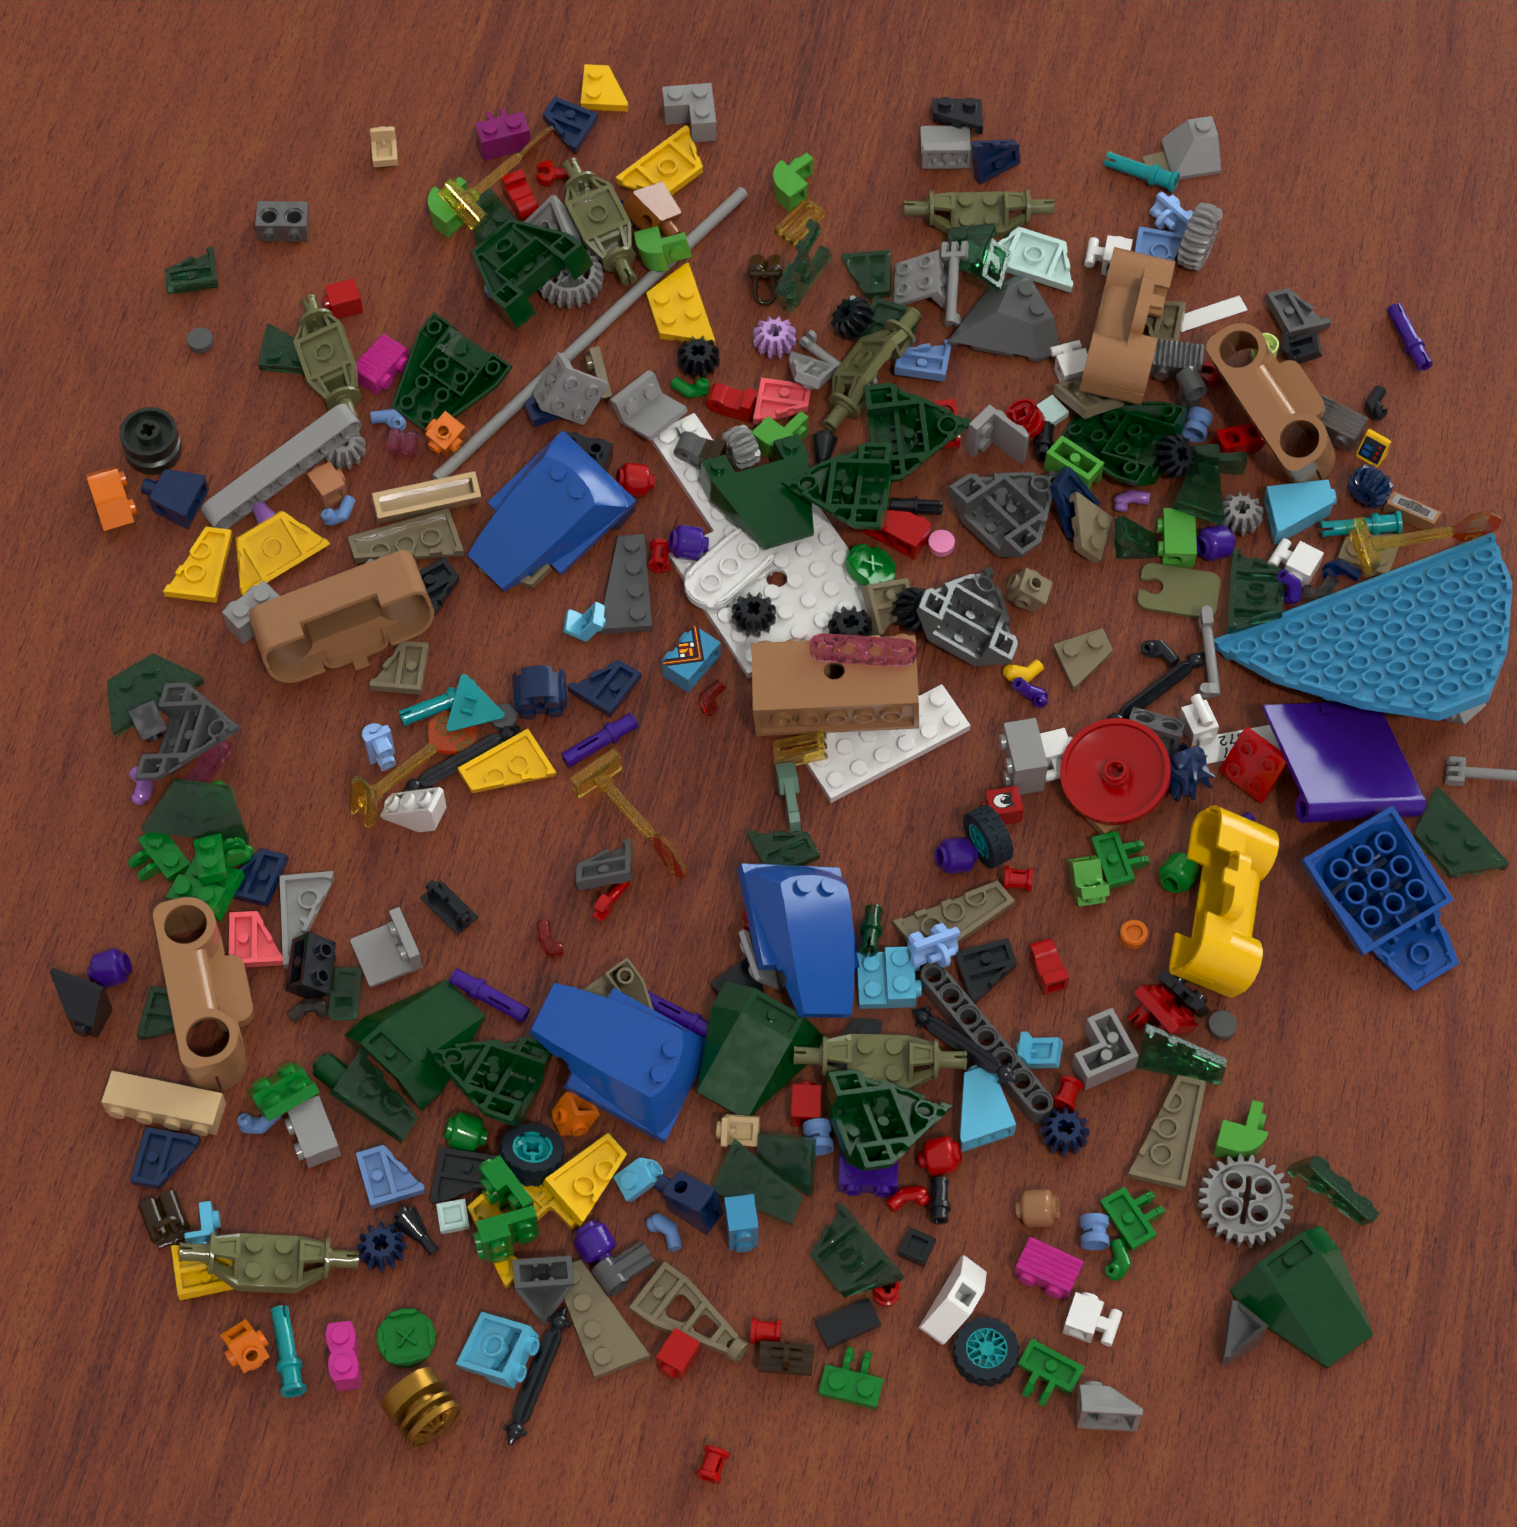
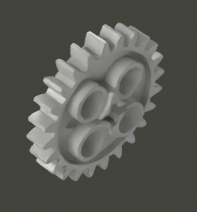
M1239 1154L1237 1162H1234L1230 1156H1227L1226 1166L1222 1162L1217 1161L1215 1165L1216 1170L1209 1168L1207 1172L1208 1178L1203 1177L1201 1185L1204 1188L1199 1189L1198 1196L1203 1199L1199 1200L1198 1207L1206 1209L1202 1211L1200 1217L1204 1219L1210 1218L1206 1226L1207 1229L1216 1227L1215 1237L1224 1233L1226 1235V1244L1234 1238L1236 1239L1237 1247H1240L1243 1240L1247 1241L1249 1248H1252L1254 1240H1257L1263 1246L1266 1241L1265 1236L1273 1241L1276 1237L1275 1231L1282 1233L1285 1228L1283 1224H1288L1291 1218L1287 1214L1293 1210V1206L1288 1204L1292 1201L1293 1194L1285 1193L1289 1190L1290 1183L1281 1184L1284 1173L1275 1175L1276 1165H1272L1268 1169L1264 1167L1266 1160L1264 1158L1257 1164L1255 1163L1254 1155H1251L1248 1161H1244L1242 1154ZM1249 1177L1251 1179L1247 1198L1249 1204L1245 1212V1224H1241L1240 1216L1244 1202L1242 1197L1246 1188V1178ZM1226 1181H1236L1240 1188H1230ZM1263 1186L1269 1193L1260 1194L1256 1191L1255 1187ZM1222 1208H1232L1236 1215L1228 1216L1223 1212ZM1259 1213L1265 1220L1262 1222L1256 1221L1252 1218L1251 1214Z

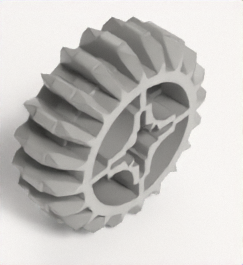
M1201 202L1198 204L1180 243L1177 256L1178 264L1190 270L1199 271L1202 269L1219 231L1223 214L1222 209L1210 203Z
M587 250L594 263L586 271L589 275L588 279L581 275L578 279L573 280L561 270L554 276L557 280L556 283H553L550 279L538 289L543 299H548L550 305L557 302L559 309L563 305H567L569 310L572 305H577L580 309L583 302L589 305L591 298L597 299L598 292H601L603 287L604 274L602 273V265L598 263L596 255L591 256L590 251Z

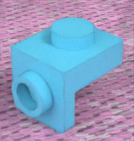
M595 602L583 614L569 609L565 615L564 633L587 642L596 632H600L605 625V605Z
M1021 1032L1020 1041L1016 1044V1054L1029 1069L1059 1068L1063 1041L1059 1037L1032 1038L1028 1032Z
M639 1157L613 1177L625 1200L632 1202L655 1186L657 1179L663 1174V1170L655 1160Z
M211 1201L199 1203L201 1230L184 1233L186 1243L207 1244V1241H210L211 1233H215V1236H217L216 1228L221 1227L219 1210H214Z

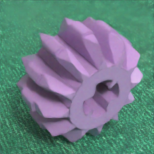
M768 316L766 322L759 320L758 327L754 329L753 344L755 348L759 349L760 356L768 354L769 359H771L773 355H777L781 359L783 353L789 355L791 348L796 344V331L794 327L790 326L789 319L781 321L780 316H778L776 320H772Z

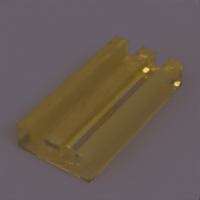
M806 197L774 228V233L777 236L779 234L782 235L783 240H789V244L794 246L826 216V210ZM808 207H810V209L804 215L800 216L796 220L795 224H793L788 230H785L799 215H801Z
M818 731L773 741L774 767L775 764L794 762L796 766L828 759V754L825 752V749H827V743L825 742L827 734L824 731ZM818 741V744L798 746L793 749L780 751V748Z

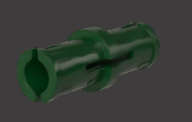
M872 904L865 907V918L860 927L862 940L859 950L866 957L868 955V948H871L870 957L877 954L878 938L882 935L880 923L883 909L875 904L874 913H872Z

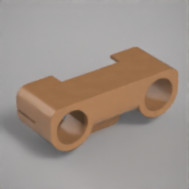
M1114 247L1079 391L1141 406L1158 338L1143 335L1147 315L1159 318L1162 316L1175 261Z
M1232 324L1211 336L1207 341L1206 350L1218 375L1234 399L1238 401L1291 483L1318 481L1319 477L1316 470H1318L1321 479L1324 480L1331 473L1335 465V450L1327 430L1320 420L1325 413L1324 401L1301 366L1293 360H1286L1279 364L1269 349L1263 334L1250 324ZM1230 341L1236 352L1248 348L1258 350L1256 358L1247 366L1235 368L1223 362L1234 354L1229 344ZM1295 422H1297L1301 429H1312L1319 432L1317 448L1306 457H1291L1281 448L1280 442L1283 431Z
M406 550L391 553L254 606L249 612V620L268 673L274 679L285 683L299 682L326 672L324 665L328 668H339L353 663L356 671L370 666L368 656L384 650L388 646L389 640L393 646L419 636L429 628L434 619V608L412 553Z
M182 897L161 902L153 911V920L181 1062L191 1087L220 1092L216 1080L218 1076L223 1091L235 1086L246 1072L248 1060L240 1027L248 1025L253 1020L255 1014L244 962L236 955H226L224 942L214 913L204 901L193 897ZM183 915H186L191 930L205 931L199 939L187 944L176 943L170 939L174 934L188 931ZM206 1019H215L219 1030L229 1033V1041L225 1049L211 1057L198 1056L191 1052L187 1046V1035L190 1029L199 1021Z

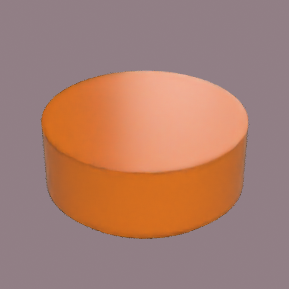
M1139 920L1125 922L1120 930V941L1125 947L1130 949L1143 947L1148 938L1146 925Z

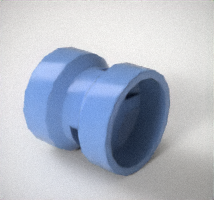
M1191 407L1186 416L1187 422L1184 423L1182 436L1190 438V442L1201 443L1207 437V428L1211 425L1213 415L1205 408Z
M816 1118L803 1123V1134L807 1136V1141L805 1142L806 1154L820 1156L834 1151L833 1140L830 1138L832 1127L829 1119Z
M1088 1213L1080 1216V1228L1083 1229V1234L1080 1237L1081 1248L1086 1250H1103L1110 1246V1238L1106 1234V1229L1109 1227V1217L1107 1215Z

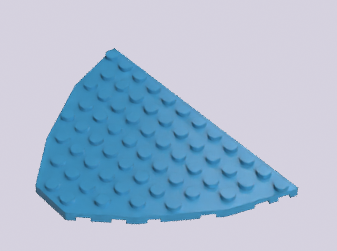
M1491 532L1214 639L1215 650L1222 653L1224 659L1234 660L1273 683L1317 695L1328 701L1333 700L1364 710L1440 721L1489 702L1508 653L1512 580L1506 564L1502 560L1501 550L1496 544L1495 534Z

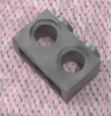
M257 201L255 227L258 241H309L311 216L308 202Z
M1133 707L1129 719L1142 723L1154 731L1165 745L1169 757L1176 754L1186 721Z

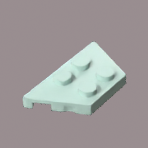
M1017 227L1007 238H1003L996 243L992 251L988 254L983 253L980 257L979 264L1016 276L1030 278L1032 281L1066 292H1072L1073 280H1071L1070 262L1067 257L1066 241Z

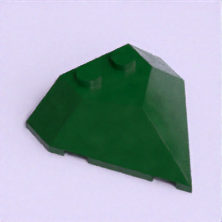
M892 383L864 386L871 442L892 443L891 482L905 479L965 431L973 421L966 417L957 416L951 413V410L914 393L912 395L899 389V386Z
M865 442L858 445L857 450L847 455L841 453L805 470L804 475L793 480L789 477L781 481V483L786 488L854 529L882 530L887 522L891 491L892 443Z
M529 1036L518 1037L517 1042L501 1043V1040L498 1039L455 1044V1048L439 1049L438 1046L427 1047V1052L485 1117L514 1126L521 1125L539 1094L553 1056L535 1038Z
M856 1069L828 1072L827 1096L829 1119L847 1164L863 1171L892 1167L952 1107V1105L941 1102L939 1105L925 1100V1095L883 1079L881 1082L864 1077V1072Z

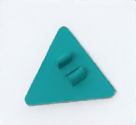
M462 674L446 729L452 732L503 719L505 714L466 674Z

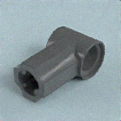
M1195 366L1186 367L1176 375L1179 389L1175 405L1186 407L1187 413L1191 407L1199 406L1200 398L1208 391Z
M640 1241L617 1257H608L602 1260L593 1268L592 1273L607 1295L613 1296L627 1287L631 1279L653 1266L655 1261L645 1244Z

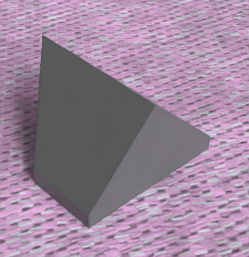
M571 1255L512 1260L515 1291L544 1325L547 1323L548 1317L552 1316L574 1286Z
M1232 1300L1228 1310L1221 1361L1222 1366H1228L1259 1345L1268 1327L1265 1322L1236 1300Z

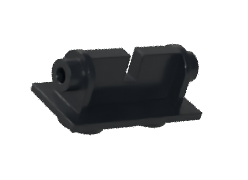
M431 880L425 888L428 891L420 899L457 935L479 918L442 881L435 882Z

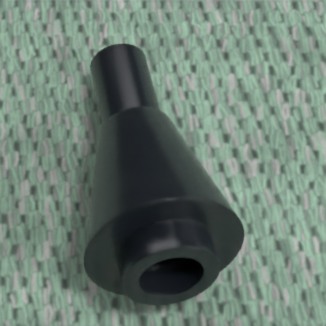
M820 430L812 436L817 464L831 458L838 441L833 432Z
M405 1206L394 1216L396 1228L415 1242H419L430 1256L439 1249L428 1236L416 1206L411 1209Z

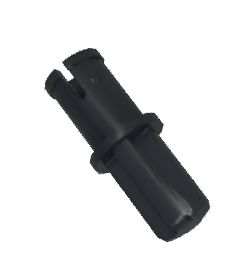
M915 496V498L891 497V510L911 512L916 516L917 514L940 515L943 512V502L941 500H919L918 496Z

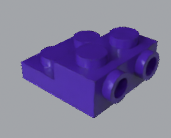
M840 1147L838 1192H844L849 1196L873 1193L877 1197H889L897 1192L898 1161L889 1168L863 1171L847 1164Z

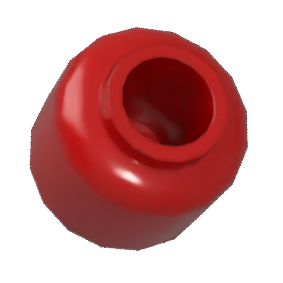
M625 463L622 468L617 469L615 480L632 497L644 498L649 490L654 489L655 475L651 474L648 465Z
M950 1136L928 1139L923 1144V1151L918 1152L921 1168H927L932 1176L954 1173L958 1170L959 1164L963 1163L960 1144L958 1141H953Z

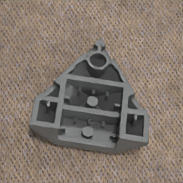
M1016 275L993 282L947 342L948 345L957 346L958 343L972 346L973 350L1012 357L1013 354L1028 357L1029 361L1034 362L1052 358L1049 348L1059 345L1054 317L1032 279Z
M1049 471L1048 475H1035V472L994 473L993 476L989 477L967 474L950 485L948 490L961 522L998 557L1021 558L1040 545L1053 497L1050 485L1059 474V471Z
M992 567L984 569L982 573L976 575L972 573L944 583L940 588L925 590L916 610L929 641L973 666L1009 664L1018 645L1016 635L1011 634L1008 625L1011 621L1000 589L994 585Z
M188 682L165 683L158 708L169 717L167 730L165 731L158 754H142L134 778L137 781L161 780L184 769L202 753L241 730V728Z

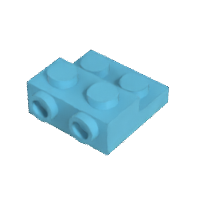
M885 947V952H877L873 957H870V952H868L867 957L857 953L860 965L857 968L859 1009L916 1007V997L922 996L921 980H915V971H920V966L914 968L911 964V951L909 947Z
M481 1312L456 1365L461 1370L484 1376L489 1382L514 1389L517 1382H522L526 1377L527 1368L525 1365L530 1355L534 1356L538 1352L540 1345L539 1335L529 1325Z

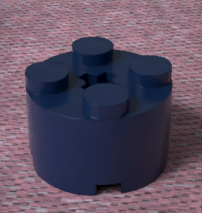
M540 665L522 668V674L516 675V672L512 674L513 709L520 713V718L530 720L536 718V714H547L548 717L552 718L563 715V710L567 707L566 673L564 670L559 669V673L552 671V666Z

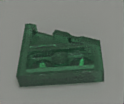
M756 830L747 832V838L761 864L804 866L820 859V853L810 834L806 831H794L793 833L773 831V834H758Z

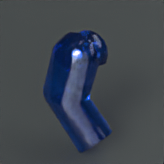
M1338 559L1328 562L1323 566L1322 577L1327 581H1333L1335 577L1344 574L1356 582L1363 571L1345 559Z

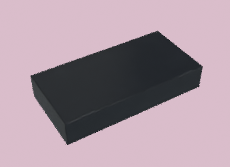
M866 1298L816 1320L815 1326L826 1349L829 1350L881 1327V1322L869 1298Z

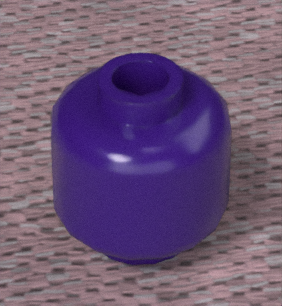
M678 525L675 530L670 532L669 551L673 552L675 558L697 561L702 556V553H707L709 538L705 537L701 527Z
M1224 525L1203 528L1196 537L1197 553L1207 561L1228 558L1233 553L1236 544L1235 536Z
M966 837L946 838L941 841L935 850L936 864L947 874L967 873L972 870L974 863L978 860L977 847L972 845V842Z
M113 948L92 956L87 972L91 982H96L97 985L107 989L125 983L129 978V974L132 973V964L125 952L122 953L120 950Z
M592 1220L574 1232L576 1237L573 1239V1245L585 1263L589 1264L595 1261L598 1264L608 1257H613L610 1251L616 1247V1241L604 1223H596L595 1220Z

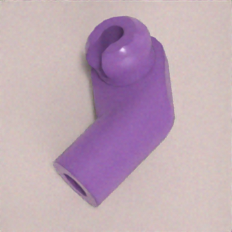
M136 766L129 772L130 778L136 783L135 792L131 795V799L135 804L143 805L145 801L150 799L154 785L151 780L137 781L134 778L138 768Z

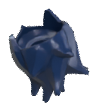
M1181 743L1180 751L1169 757L1171 763L1170 785L1172 786V799L1176 798L1178 802L1181 796L1186 797L1188 793L1191 800H1196L1198 782L1210 789L1212 788L1208 778H1215V775L1208 770L1206 757L1208 756L1205 755L1204 750L1200 746L1189 748L1185 743Z

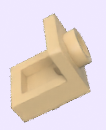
M381 126L371 128L373 167L397 166L398 153L395 127Z
M726 1114L722 1118V1122L718 1121L716 1137L721 1139V1147H727L728 1145L758 1147L760 1116Z

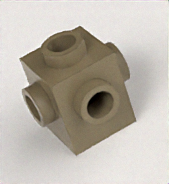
M1025 568L1019 573L1013 574L1007 584L1009 591L1006 599L1014 602L1017 607L1033 613L1047 603L1053 582L1041 576L1037 571Z

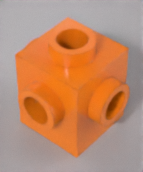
M446 411L438 420L433 419L425 429L428 448L435 454L439 455L441 452L446 457L451 452L455 453L462 446V439L466 435L465 426Z
M565 1092L551 1111L552 1119L557 1126L560 1136L573 1135L578 1137L584 1135L600 1115L595 1105L572 1092Z
M246 1319L220 1335L228 1350L223 1352L232 1367L238 1365L243 1373L259 1368L270 1357L264 1348L269 1345L260 1329L255 1332Z

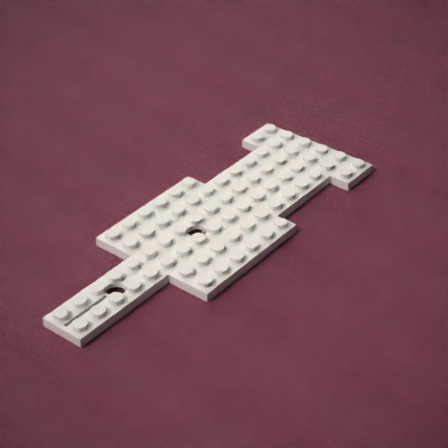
M693 413L674 422L650 441L711 532L705 535V537L709 538L708 553L728 534L740 527L709 500L700 484L701 468L682 461L674 455L673 451L683 432H693L700 437L713 440L696 414ZM813 503L814 536L774 547L775 558L772 566L739 595L747 598L748 592L752 596H756L761 592L762 599L770 597L771 605L776 607V623L771 626L769 634L761 631L759 638L755 633H751L747 638L745 631L738 633L736 625L731 621V616L733 615L732 606L737 604L739 596L723 608L716 610L702 609L748 679L752 677L751 643H758L764 640L785 642L789 639H797L799 641L813 640L815 638L830 639L828 636V621L832 619L834 611L841 613L843 606L847 610H851L855 605L857 612L865 609L866 617H868L861 590L862 585L851 578L845 567V558L849 549L821 508ZM673 552L669 554L670 562L685 583L687 571L697 561L675 558ZM773 572H781L787 577V582L781 587L774 584L769 585L766 580L767 576H772ZM942 684L920 696L918 695L919 729L816 733L824 746L804 755L803 762L830 803L970 731L971 725Z

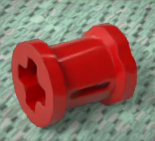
M654 539L649 543L651 560L648 561V569L652 572L665 573L671 570L669 540Z
M1005 865L1003 880L1005 890L1016 888L1026 889L1027 892H1031L1033 868H1028V870L1011 869L1010 866Z
M1062 1075L1058 1091L1055 1096H1052L1053 1107L1060 1111L1067 1107L1068 1113H1072L1075 1110L1074 1102L1078 1093L1082 1092L1084 1084L1079 1079L1070 1075Z
M885 1272L881 1273L874 1280L873 1298L877 1304L889 1307L897 1302L900 1290L899 1279L894 1274ZM883 1286H888L890 1293H884Z
M752 1317L750 1344H755L756 1341L780 1342L782 1320L777 1319L776 1322L758 1321L756 1317Z
M705 1445L703 1450L705 1456L700 1469L696 1470L695 1475L701 1480L720 1484V1474L724 1462L729 1459L730 1454L716 1446Z

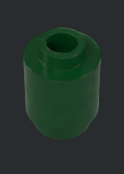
M332 1053L326 1056L322 1054L313 1064L315 1069L313 1076L333 1092L346 1093L356 1080L353 1070Z

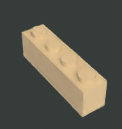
M474 471L372 493L371 500L377 525L429 514L446 508L453 509L480 503L481 493L476 472Z
M111 1071L101 1101L106 1113L113 1118H135L137 1122L151 1125L152 1122L159 1123L170 1130L188 1129L199 1136L217 1135L226 1107L224 1096L219 1092L117 1071Z

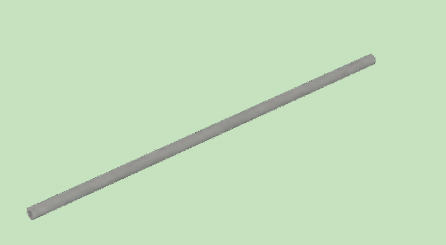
M739 187L686 236L690 249L748 197L744 188ZM678 261L669 263V264H668L669 270H670ZM650 270L565 349L562 354L567 355L570 362L573 361L668 271L658 272ZM550 364L431 475L432 479L449 477L524 406V403L534 396L533 392Z

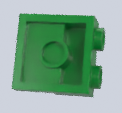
M194 856L185 875H177L166 899L168 901L182 897L200 899L212 909L216 921L221 922L245 874L240 869L229 867L227 868L229 879L201 886L196 856Z
M297 1062L282 1065L277 1069L278 1073L269 1078L262 1077L252 1083V1088L247 1090L256 1110L269 1122L320 1093L315 1082L307 1076L304 1068Z
M500 1155L495 1159H487L479 1165L478 1170L481 1173L479 1182L484 1189L481 1192L491 1206L495 1203L500 1211L508 1206L511 1212L534 1205L533 1199Z
M534 1205L476 1221L478 1232L473 1233L479 1260L485 1259L486 1263L491 1261L493 1263L504 1262L509 1259V1256L515 1255L513 1243L526 1244L533 1241L535 1237L540 1236Z

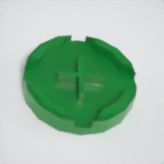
M858 544L852 547L846 555L845 567L848 574L862 586L892 581L896 577L895 562L888 553L879 547L874 546V548L867 547L868 544Z
M408 1308L393 1311L385 1317L386 1319L377 1330L376 1342L381 1356L389 1364L398 1368H412L422 1364L431 1356L436 1344V1332L432 1321L416 1309Z

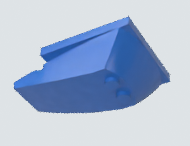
M562 430L488 501L489 506L496 513L475 541L468 553V557L504 592L519 584L528 575H533L534 571L543 565H551L562 576L626 515L637 502Z
M1393 805L1300 861L1359 955L1362 957L1371 951L1412 992L1459 964L1450 937L1439 920L1441 916L1439 909L1454 899Z
M742 863L737 868L758 970H778L785 975V986L799 1017L849 1018L852 1015L854 998V972H857V968L860 965L857 956L859 951L853 928L850 897L847 883L842 878L840 867Z
M557 983L552 984L528 1032L557 1058L561 1057L568 1063V1069L571 1073L563 1087L564 1089L661 1143L667 1140L698 1074L705 1045V1039L615 988L610 990L606 998Z

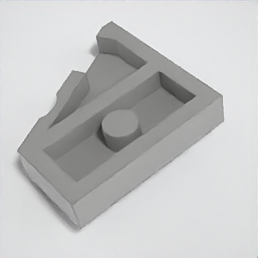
M790 351L788 358L794 381L801 383L804 388L811 390L819 389L830 380L837 367L794 351Z

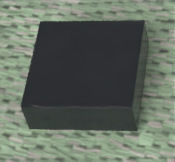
M909 1228L899 1249L898 1256L925 1268L936 1244V1239Z

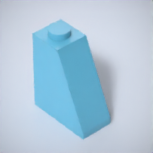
M1329 479L1266 487L1263 501L1273 544H1279L1283 538L1288 539L1330 516L1333 505H1336V492L1334 489H1331Z
M974 1065L967 1072H964L959 1132L961 1152L1013 1136L1016 1129L1015 1120L1001 1086L997 1083L996 1074H989L978 1065Z

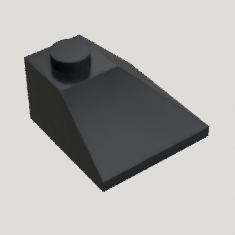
M52 967L50 975L73 1032L82 1037L90 1035L98 1038L113 1010L104 987Z

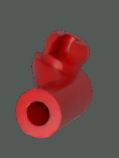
M921 1185L904 1186L886 1200L885 1204L895 1213L908 1201H915L916 1205L924 1206L930 1201V1196L926 1193L927 1189Z

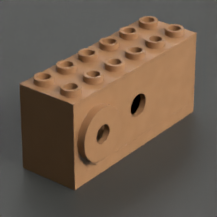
M898 634L889 637L871 635L867 638L846 636L840 639L815 638L806 641L789 639L785 642L764 640L758 643H751L753 715L756 736L919 729L915 635Z

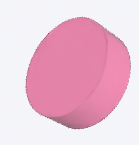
M936 530L930 535L928 548L933 555L945 557L953 552L955 538L949 531Z

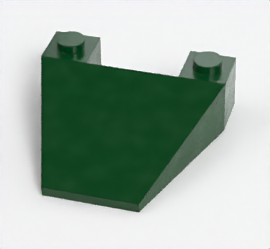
M508 219L471 250L492 300L503 318L516 329L536 314L528 298L562 270L573 280H576L594 265L583 244L569 233L513 219Z
M798 434L774 440L771 463L735 473L726 455L701 461L700 484L709 500L764 550L814 536L812 503L781 483V481L789 477L793 480L804 475L805 470L809 469L808 451Z

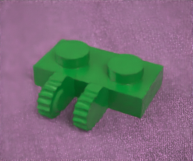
M161 824L137 838L138 844L144 851L137 852L134 856L130 857L127 863L131 869H135L151 860L153 863H149L138 872V879L146 881L161 872L168 883L175 880L178 874H184L190 865L188 859Z
M1118 830L1091 837L1090 842L1095 856L1100 858L1104 881L1109 884V890L1133 884L1135 876L1132 870L1143 868L1150 863L1147 855L1131 859L1127 857V855L1142 851L1145 848L1143 841L1138 840L1122 844Z
M220 833L194 840L201 886L229 879L227 868L246 862L245 841L241 837L228 838L223 842Z
M1124 1186L1100 1200L1099 1205L1109 1217V1220L1130 1251L1133 1252L1156 1238L1157 1233L1150 1223L1159 1219L1166 1211L1163 1206H1160L1144 1215L1140 1209L1150 1204L1155 1199V1194L1150 1191L1133 1200Z
M1031 1339L1017 1366L1031 1374L1022 1396L1028 1398L1033 1393L1037 1380L1040 1379L1048 1383L1038 1403L1045 1407L1054 1388L1071 1395L1085 1367Z
M847 1347L842 1368L825 1364L818 1396L877 1410L884 1378L867 1375L872 1352L866 1351L863 1355L860 1373L849 1370L854 1358V1348Z

